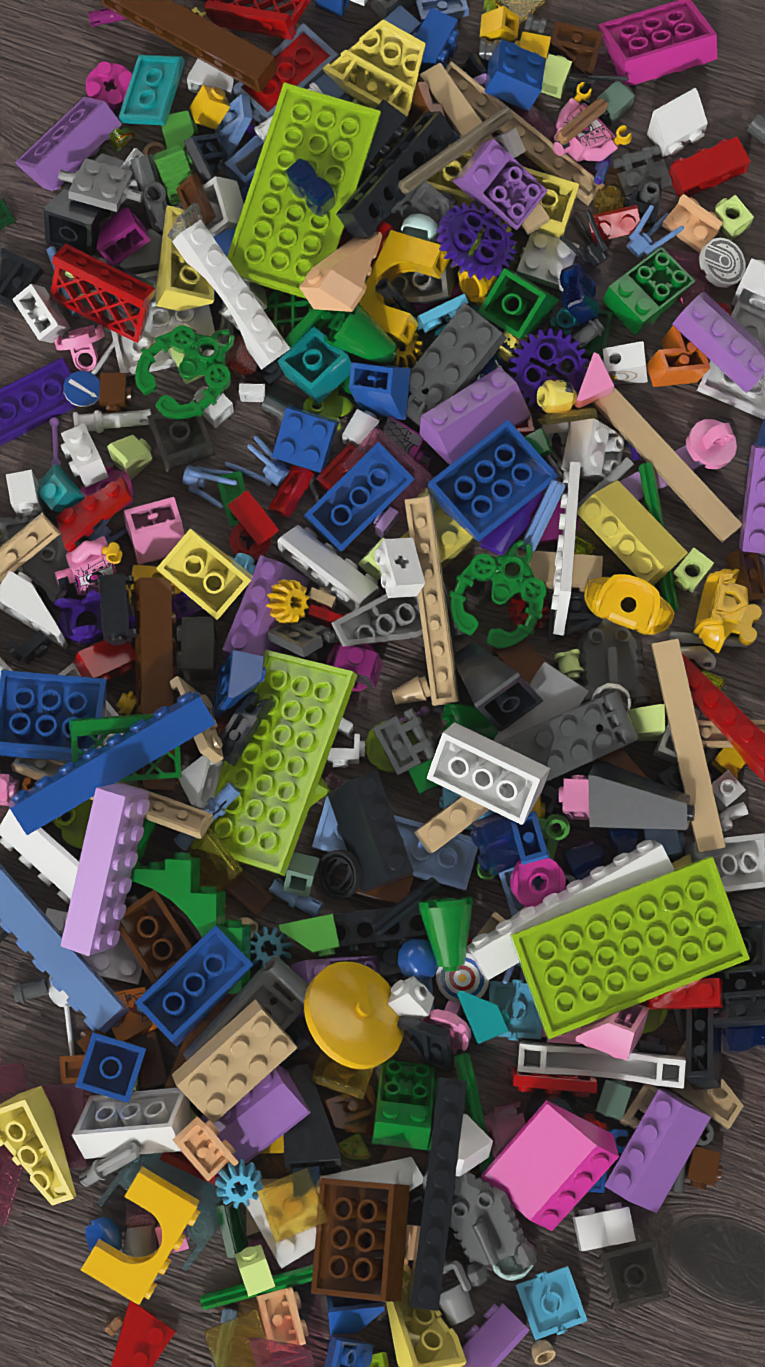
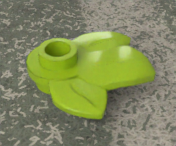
M337 387L319 405L310 397L307 398L304 402L303 410L340 421L339 418L350 413L354 405L346 397L338 395L339 388ZM312 406H318L320 409H314ZM339 422V425H338V429H337V430H340V429H341V423H340V422Z
M91 799L66 812L71 814L69 821H62V815L53 820L54 824L62 829L63 839L75 848H83L93 803Z

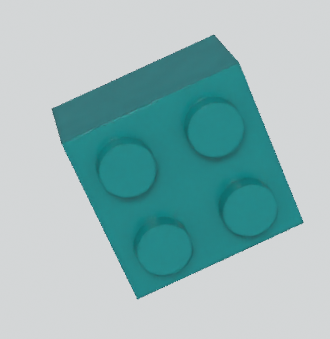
M315 327L310 329L278 360L285 376L318 405L350 375L351 361L348 354L339 348L327 344L324 341V334Z

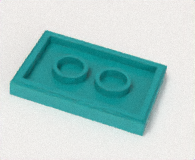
M138 55L118 117L121 123L166 125L185 65L183 57Z

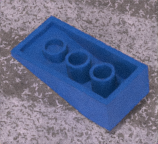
M378 442L302 517L340 553L414 478Z
M215 925L135 1003L177 1047L253 967V964Z

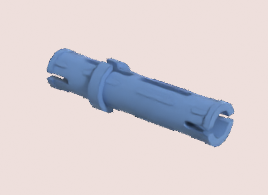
M228 782L214 798L210 797L208 799V804L204 807L203 811L212 813L214 821L219 815L223 816L226 813L225 809L241 794L240 791L231 782ZM180 832L174 838V841L181 849L186 851L197 838Z

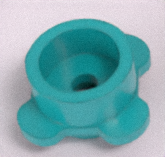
M567 307L561 308L556 317L550 319V325L552 327L558 326L565 335L570 334L571 330L580 324V318L575 316L574 312Z

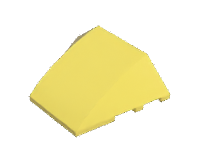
M383 19L359 38V42L349 50H344L338 59L331 64L328 63L322 69L345 93L375 109L384 99L408 118L426 43Z

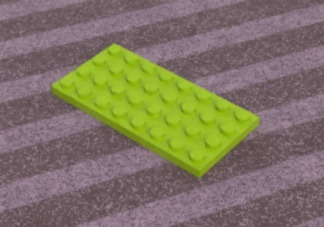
M288 83L283 84L227 255L228 260L242 280L306 298L299 288L306 275L314 266L339 247L345 226L336 213L358 188L379 123L381 111Z
M265 649L263 655V667H266L265 678L262 683L259 682L252 692L259 694L260 701L262 699L271 701V709L267 717L261 720L260 726L235 766L224 761L214 797L228 782L236 786L241 794L225 809L226 813L223 816L219 815L210 824L201 839L197 838L194 841L193 847L285 876L357 674L353 671Z
M711 856L510 934L548 1039L750 959L715 861Z

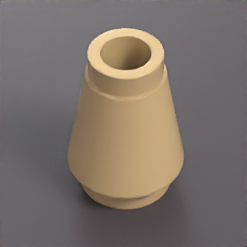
M417 676L392 690V695L396 705L425 701L427 697L431 696V691L426 676L421 678Z

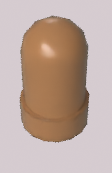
M120 1316L115 1317L104 1330L113 1337L115 1332L122 1326L123 1318Z

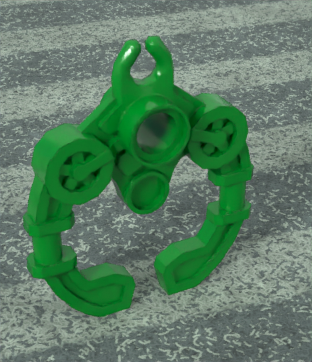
M183 325L174 328L171 332L160 337L157 336L151 346L141 350L142 354L135 371L137 387L144 395H148L156 390L155 377L149 372L151 364L156 362L154 356L161 350L167 353L170 348H173L176 352L185 354L178 367L180 376L185 380H190L194 377L205 375L208 389L202 391L204 397L197 403L192 400L189 404L179 405L173 397L164 395L161 396L155 406L164 417L172 419H184L197 415L201 417L204 414L203 411L211 404L214 406L223 391L231 384V374L225 365V353L233 346L235 336L230 335L228 343L221 344L219 337L228 335L230 333L228 329L218 330L211 336L195 334L190 327ZM206 349L214 350V353L209 356L202 355Z
M522 540L514 543L508 553L503 556L491 557L483 553L476 555L472 559L471 564L461 575L457 576L456 580L458 582L454 590L449 593L454 622L459 631L469 636H472L477 630L479 623L473 615L464 612L463 603L466 598L462 595L467 586H473L475 579L480 581L492 580L491 596L493 602L498 605L505 604L513 595L520 593L522 600L529 604V608H526L525 611L528 617L524 625L519 624L517 629L511 633L502 629H491L488 634L487 644L496 649L512 647L523 641L527 636H533L535 632L533 629L538 619L541 620L543 616L541 612L546 595V586L539 578H535L529 566L533 555L532 545L526 544L527 553L525 556L522 557L517 554V548L524 545ZM510 564H514L519 567L520 573L516 576H509L505 572V568Z

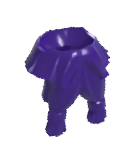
M92 590L82 600L59 598L55 601V605L62 609L59 615L58 626L63 632L64 637L77 641L80 645L93 644L102 640L104 636L102 631L100 593ZM85 611L92 612L97 617V625L78 627L77 618Z

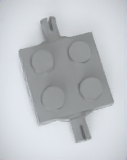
M85 158L77 172L72 173L63 169L59 172V180L72 183L69 189V199L117 212L120 204L126 199L140 203L143 199L144 192L129 189L133 180V171Z

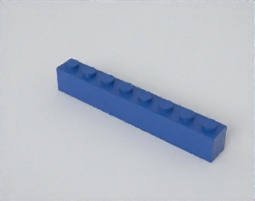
M197 691L193 694L187 692L177 699V703L169 708L167 705L159 708L153 713L154 717L147 721L142 719L130 726L131 730L121 735L118 733L113 735L106 741L107 744L99 749L94 747L86 751L82 755L83 758L76 763L70 761L59 768L60 772L50 777L47 775L35 782L36 786L28 791L23 789L15 793L11 797L12 800L8 802L9 808L26 836L93 797L96 787L117 783L215 725L214 719Z

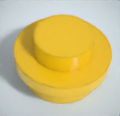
M130 690L128 694L122 693L116 704V707L120 708L118 714L130 715L136 704V696L133 695V691Z

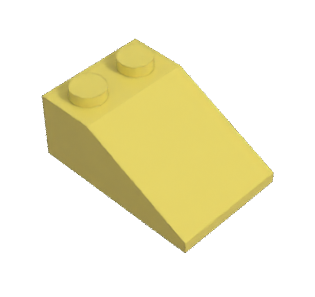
M191 528L156 568L216 620L219 619L253 577L235 560Z

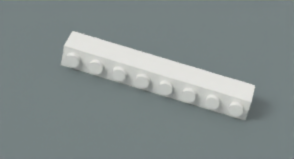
M654 839L645 840L636 846L637 849L632 852L616 856L611 864L595 868L590 872V876L583 880H575L566 886L567 889L562 892L546 896L541 904L523 909L519 913L520 916L513 920H505L499 923L492 932L476 936L467 947L481 974L487 980H490L519 963L510 934L673 871L674 868L662 844Z

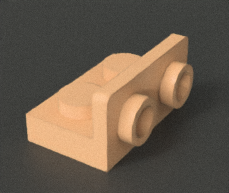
M683 194L676 207L663 221L662 227L672 232L678 227L684 226V230L678 233L676 237L700 253L702 247L712 239H715L719 234L723 223L715 213L708 212L700 206L697 200L692 197L688 198Z

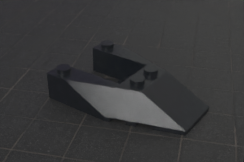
M765 920L737 923L750 958L749 960L701 978H720L722 980L723 1007L687 1009L686 1079L694 1090L721 1088V1028L765 1025Z

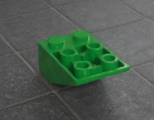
M661 246L611 284L604 295L602 303L636 337L653 324L696 281Z
M386 1060L380 1064L372 1144L427 1150L432 1122L435 1067L395 1060Z

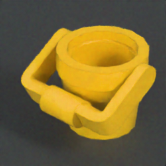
M464 270L463 273L458 271L459 284L463 294L480 308L487 297L486 295L489 294L498 278L493 275L488 280L484 275L481 280H478L476 274L469 278L468 271Z

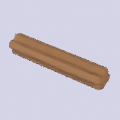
M598 98L558 131L556 140L560 141L562 145L570 142L606 111L608 103L603 98Z

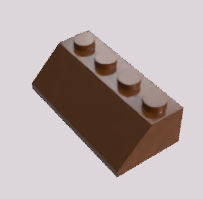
M152 890L126 909L118 929L152 984H155L198 943V940L175 904L156 890Z

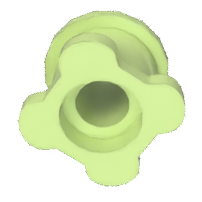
M579 649L554 655V663H558L560 672L571 680L579 679V674L584 672L578 660Z

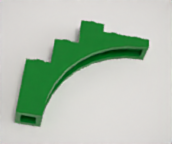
M176 852L174 857L165 859V862H149V866H140V862H136L130 877L132 882L152 888L169 898L189 917L202 938L216 925L250 961L251 925L242 924V920L238 919L225 920V891H216V886H200V858L191 857L189 852ZM250 970L229 993L238 994L250 981Z

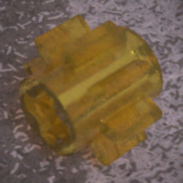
M606 186L603 190L598 189L593 206L598 207V213L620 209L623 207L626 197L621 196V191L617 187Z

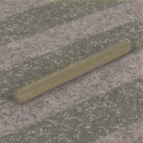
M510 108L500 109L399 181L398 187L401 189V192L404 194L410 193L513 118Z

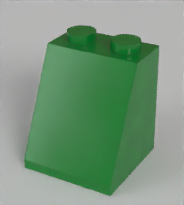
M504 268L477 313L521 340L546 322L559 299L518 273Z

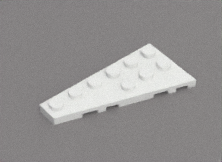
M570 462L569 472L563 473L562 483L567 487V490L561 496L560 508H565V512L560 514L559 529L563 530V533L558 536L555 556L556 570L553 580L554 593L551 609L555 610L553 634L564 635L571 595L580 462Z
M408 1157L325 1175L320 1178L410 1185V1190L423 1183L424 1177L413 1158ZM320 1179L314 1188L302 1197H294L293 1183L257 1191L259 1195L257 1200L249 1198L250 1205L247 1208L281 1268L315 1248Z

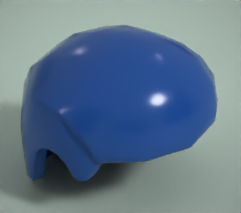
M415 938L402 945L398 955V965L404 976H414L417 980L424 981L435 976L439 967L437 966L429 941Z
M100 1217L92 1220L91 1224L86 1226V1241L90 1253L99 1239L120 1251L122 1234L120 1228L112 1219Z

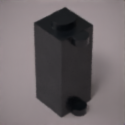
M125 573L98 576L99 592L101 595L102 631L106 644L123 645L127 641H133L134 637L139 636V630L132 629L128 585L134 584V577L125 576Z

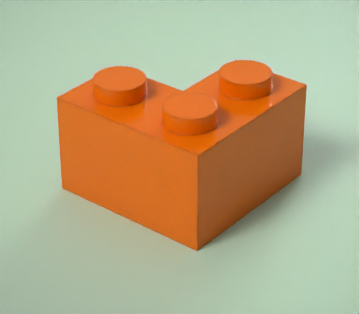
M674 326L661 340L663 349L658 350L646 364L653 387L698 383L710 369L707 356Z

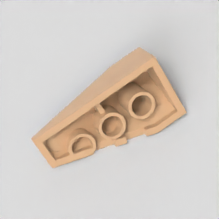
M375 232L367 238L353 237L308 272L299 288L313 309L349 312L354 310L366 291V276L371 275V260L376 258L382 239L380 232Z

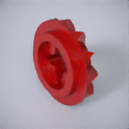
M239 523L234 527L230 536V545L235 555L243 553L252 557L254 561L259 559L260 555L265 556L271 547V537L260 546L252 544L251 548L247 550V542L243 541V539L249 538L250 535Z
M520 593L512 598L508 609L509 617L516 627L519 624L524 625L528 617L526 613L521 614L525 610V601L522 600ZM545 598L541 612L543 616L541 620L538 619L533 630L541 628L549 618L550 608L548 600Z

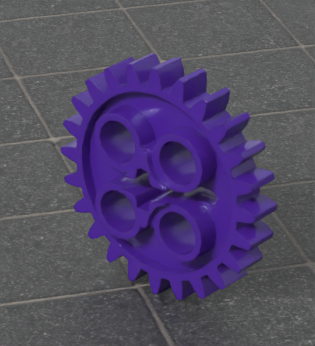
M463 203L460 208L455 205L452 210L449 209L439 222L440 226L436 230L440 234L436 240L443 243L439 250L447 252L444 259H452L451 267L458 265L460 266L459 273H463L466 270L468 271L469 278L476 274L478 280H481L484 275L488 280L493 275L498 278L504 268L508 269L514 261L513 256L516 250L513 247L516 242L510 240L513 233L506 232V228L509 225H501L502 217L494 218L493 210L486 213L483 205L478 210L474 203L469 208ZM482 227H484V232L482 236L476 243L475 249L472 252L471 256H469L468 253L473 244L475 243L478 237V233L481 231Z
M547 329L544 336L542 330H537L536 338L534 335L528 334V343L520 340L519 344L522 348H514L512 350L517 357L509 358L508 361L513 363L514 367L507 369V371L514 373L512 379L517 383L523 398H527V407L535 403V410L540 411L542 407L537 402L539 387L547 380H561L555 375H546L547 371L531 363L530 358H533L542 366H551L550 370L553 373L563 376L572 384L575 391H580V384L584 381L583 373H586L588 370L583 368V364L587 363L589 359H581L585 349H576L579 341L570 343L571 334H567L562 338V330H557L553 336L552 329ZM542 346H546L549 350V356L546 360H543L539 355ZM563 359H567L570 363V369L567 373H564L561 369ZM530 368H533L537 375L533 382H530L526 375Z

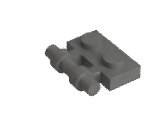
M647 145L641 147L639 151L630 154L624 152L619 157L611 159L613 169L622 167L624 171L616 176L624 200L626 195H632L633 188H638V196L649 182L656 183L659 189L671 185L672 179L664 159L654 162L652 158L661 154L659 145L652 147ZM643 160L644 166L633 169L632 163Z
M301 618L295 623H281L267 631L268 640L302 657L308 656L321 648L324 642L333 643L336 639V635L329 628L323 625L317 626L313 620L308 618Z
M413 708L404 712L407 723L401 725L397 716L373 728L397 776L421 764L417 753L424 751L427 759L433 758L436 753L433 748L434 742L432 738H428L422 727L423 721L420 716L417 717ZM413 730L419 742L412 746L406 735V732Z

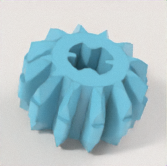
M263 927L264 936L262 937L257 932L253 933L254 938L257 940V943L251 941V948H255V950L250 951V957L257 956L252 961L253 967L262 962L260 968L263 969L266 963L274 956H278L280 959L282 957L291 959L292 955L283 950L290 949L292 944L291 942L282 943L287 938L283 934L277 938L278 928L274 927L272 934L269 935L267 927ZM271 943L272 947H277V950L273 951L274 955L268 956L266 952L262 953V949H266L265 944Z
M242 1158L236 1166L228 1162L229 1169L223 1167L219 1171L220 1176L215 1178V1185L218 1186L216 1189L217 1196L223 1197L225 1205L233 1201L236 1209L240 1202H243L248 1207L250 1205L249 1198L257 1200L259 1197L257 1191L263 1188L262 1182L259 1181L262 1178L261 1172L255 1170V1165L252 1162L245 1166Z

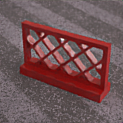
M208 0L203 8L207 17L219 27L292 40L296 35L294 26L311 0H291V2L280 7L277 6V3L284 0H265L258 4L256 0H235L230 4L224 3L228 0ZM251 2H254V3H255V5H253V6H251V7H245V6H244V5H247V4H249V3H251ZM270 6H275V9L273 10H263ZM295 9L291 16L289 14H285V12Z
M65 244L53 256L52 264L55 265L49 299L138 343L142 338L149 301L154 297L156 288ZM62 270L71 273L74 278L68 280ZM84 280L93 284L96 289L90 291ZM77 282L83 293L77 295L71 284ZM64 287L70 298L58 294L59 288ZM107 292L115 295L118 300L112 302ZM99 294L105 305L99 306L93 295ZM86 298L92 309L84 307L80 299ZM129 303L139 307L140 312L134 313ZM122 305L127 316L121 317L115 306ZM108 309L114 320L106 318L102 311ZM131 320L136 329L135 332L128 329L124 322Z

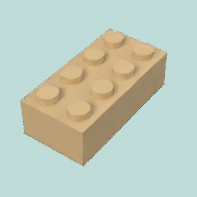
M255 999L172 1074L176 1086L214 1124L295 1051L297 1046L291 1037Z

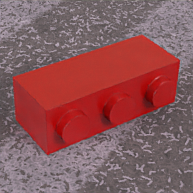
M738 137L730 140L725 138L714 147L709 149L702 148L689 158L675 160L669 170L672 179L671 184L679 199L683 194L689 198L746 173L751 161Z

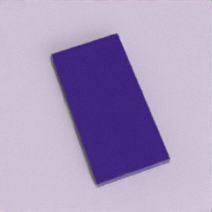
M63 357L0 388V446L45 424L51 418L58 417L78 407L69 402L64 394L65 380L72 372Z

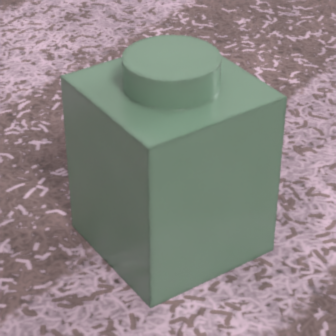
M615 81L598 98H603L608 103L606 108L608 114L600 116L610 126L614 125L632 108L635 98L630 87L623 85L620 81Z
M294 852L287 869L283 891L309 898L320 858Z
M611 1078L610 1081L603 1080L593 1112L621 1121L632 1088L626 1087L627 1082L621 1079Z

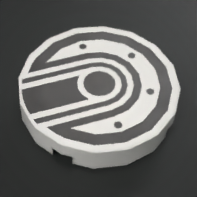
M716 238L702 247L699 255V264L701 270L704 269L707 274L705 277L709 282L717 287L727 288L737 284L742 279L746 271V263L742 251L735 243L729 239Z

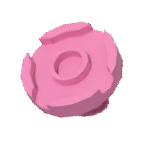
M94 325L68 331L69 335L67 338L62 339L61 335L54 338L57 350L70 349L74 364L79 370L91 371L98 362V354L94 342L102 339L105 334L102 325H98L96 329ZM89 353L93 358V363L89 366L83 365L79 360L80 354Z
M704 419L695 424L686 439L687 451L695 462L699 460L708 469H719L726 466L736 454V438L729 423H722L714 419Z
M449 1000L444 1010H430L429 1015L420 1021L449 1029L451 1032L453 1054H456V1051L459 1049L463 1051L467 1049L472 1033L467 1023L460 1018L463 1009L461 1003Z

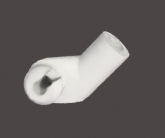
M680 647L681 652L688 659H694L704 670L710 671L714 669L716 659L706 647Z
M744 802L728 807L718 814L723 832L733 827L732 820L748 814Z

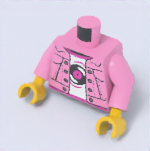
M585 82L578 84L575 98L571 97L560 111L556 123L557 132L554 136L556 142L553 144L554 152L558 156H563L567 153L577 163L583 160L602 161L617 150L619 144L627 145L632 139L631 133L626 137H621L627 131V126H620L616 131L617 137L615 138L613 133L597 118L567 144L562 145L560 141L556 140L558 131L588 107L585 103L579 104L582 100H588L591 96L592 88L586 94L580 92Z
M103 536L93 541H84L72 552H68L66 559L69 568L55 572L59 587L73 583L78 595H87L92 590L100 593L98 576L116 574L114 563H119L123 554L119 551V545L112 542L108 546ZM129 590V600H130L132 594H131V591Z

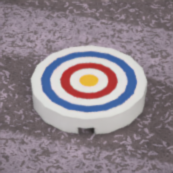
M469 950L466 952L465 965H460L459 971L444 972L443 967H439L436 972V982L439 990L447 999L458 1003L461 1002L457 992L464 991L480 998L485 994L490 980H487L481 974Z

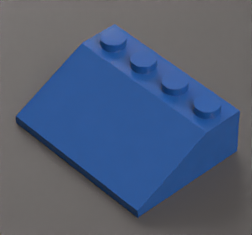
M507 419L428 482V493L454 521L480 542L546 489L552 480H557L559 476Z
M1 670L0 756L72 761L69 719L105 717L107 679ZM93 735V736H94L96 739L99 740V738H100L102 735ZM77 736L78 748L83 753L90 750L96 743L90 736ZM78 752L79 761L82 759L83 756Z

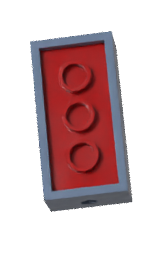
M304 23L296 29V35L292 40L285 39L271 52L275 57L277 72L261 93L241 82L233 86L235 99L241 94L249 96L252 117L259 124L274 114L284 83L308 89L312 82L314 83L325 73L322 68L338 59V54Z

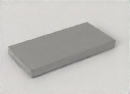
M543 662L529 684L541 696L543 702L502 732L498 731L492 741L499 743L508 737L580 706L589 691L546 662Z

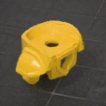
M722 569L721 571L710 573L704 584L693 633L699 634L704 644L715 649L716 653L720 652L724 640L731 633L739 634V641L745 646L752 645L757 637V631L752 627V624L759 620L762 610L755 604L748 605L747 588L735 584L740 571L738 569Z
M626 574L599 577L589 580L585 589V601L591 612L600 618H607V620L632 630L636 629L641 634L653 635L665 631L672 623L675 612L670 604L659 595V591L653 585L641 578ZM626 597H631L636 601L635 610L629 613L621 608V601Z

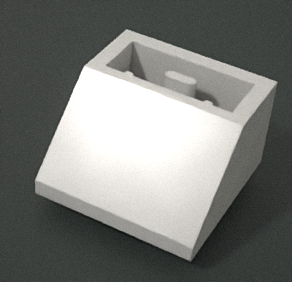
M594 418L571 421L561 469L569 472L570 462H580L579 479L600 483L621 463L625 438Z

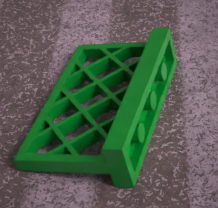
M276 289L267 298V308L264 309V312L275 310L274 321L271 322L278 332L279 326L291 325V332L284 339L289 348H292L313 327L321 331L338 312L334 310L313 309L308 300L297 301V296L293 294L292 302L280 303V296L284 292ZM309 306V312L305 317L296 318L297 307ZM292 308L291 319L280 320V309Z
M139 714L69 719L73 763L78 761V752L81 755L84 754L78 748L77 736H90L96 742L90 749L97 748L99 745L103 747L104 745L101 742L109 734L126 733L131 730L130 726L142 719L147 721L154 717V715ZM93 735H102V736H101V737L99 738V740H98V739H96ZM180 745L173 749L174 756L170 752L166 753L174 760V772H163L156 766L166 755L164 754L153 763L150 762L151 766L144 774H136L134 772L132 773L133 775H129L118 782L181 777ZM155 768L159 773L150 772Z

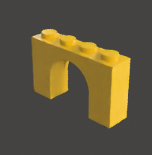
M391 230L388 237L383 241L382 250L377 260L372 264L371 275L365 283L367 288L359 303L394 342L409 346L419 325L410 313L386 306L385 299L375 289L376 284L384 278H387L391 283L397 276L406 272H419L440 279L449 259H444L447 252L439 250L440 244Z
M143 1166L124 1197L146 1209L157 1218L162 1229L161 1245L149 1255L133 1257L122 1253L99 1239L81 1268V1271L138 1305L144 1297L149 1300L157 1286L153 1282L158 1273L164 1275L172 1261L167 1257L172 1249L178 1251L186 1235L182 1234L187 1224L193 1226L201 1212L196 1209L200 1200Z

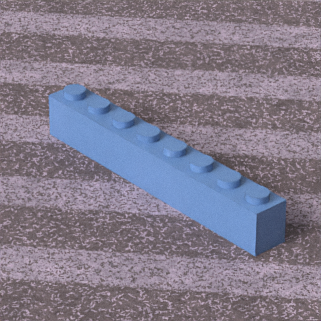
M0 864V926L7 933L13 932L18 938L15 943L25 953L29 951L34 956L32 960L34 965L42 972L46 970L52 977L49 980L50 983L59 992L63 990L69 998L66 1000L75 1011H82L86 1016L84 1022L94 1032L98 1030L107 1033L129 1011V1008L80 953L60 946L63 937L61 931Z

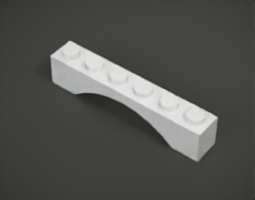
M199 220L181 232L172 241L185 261L197 270L222 298L240 329L247 350L258 366L263 369L290 350L283 337L203 222Z
M522 1040L519 1046L518 1071L539 1074L605 1077L656 1086L684 1088L686 1057L632 1051L628 1060L614 1058L598 1049H590L585 1046Z

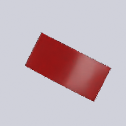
M248 490L227 505L258 546L279 531Z

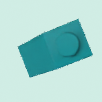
M57 463L51 467L39 482L38 494L50 509L61 513L66 508H71L85 498V495Z
M464 991L457 992L478 1044L509 1032L508 1025L512 1024L506 1009L500 1010L498 1005Z

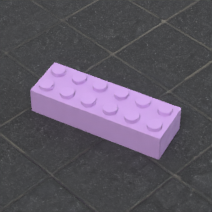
M123 783L96 787L61 947L91 956L112 949L117 944L120 937V931H118L120 921L126 911V906L124 905L126 894L132 885V880L130 879L132 868L138 859V854L136 853L137 846L144 832L142 824L150 806L148 800L149 791Z

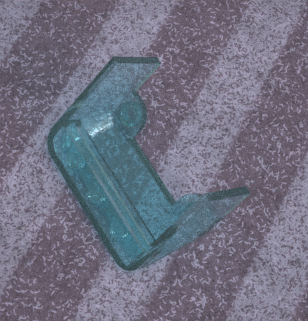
M162 1153L139 1154V1158L122 1168L97 1204L101 1207L107 1206L121 1186L128 1190L142 1166L200 1200L196 1208L201 1211L193 1226L186 1225L187 1235L198 1244L181 1268L186 1272L190 1270L220 1228L215 1205L223 1197L217 1196L216 1189L218 1187L160 1160Z

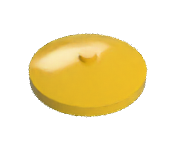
M342 961L325 967L315 975L308 985L304 998V1013L309 1031L318 1046L330 1058L344 1066L354 1069L374 1068L392 1057L402 1042L404 1030H400L398 1027L401 1017L388 1005L392 987L381 975L360 963Z

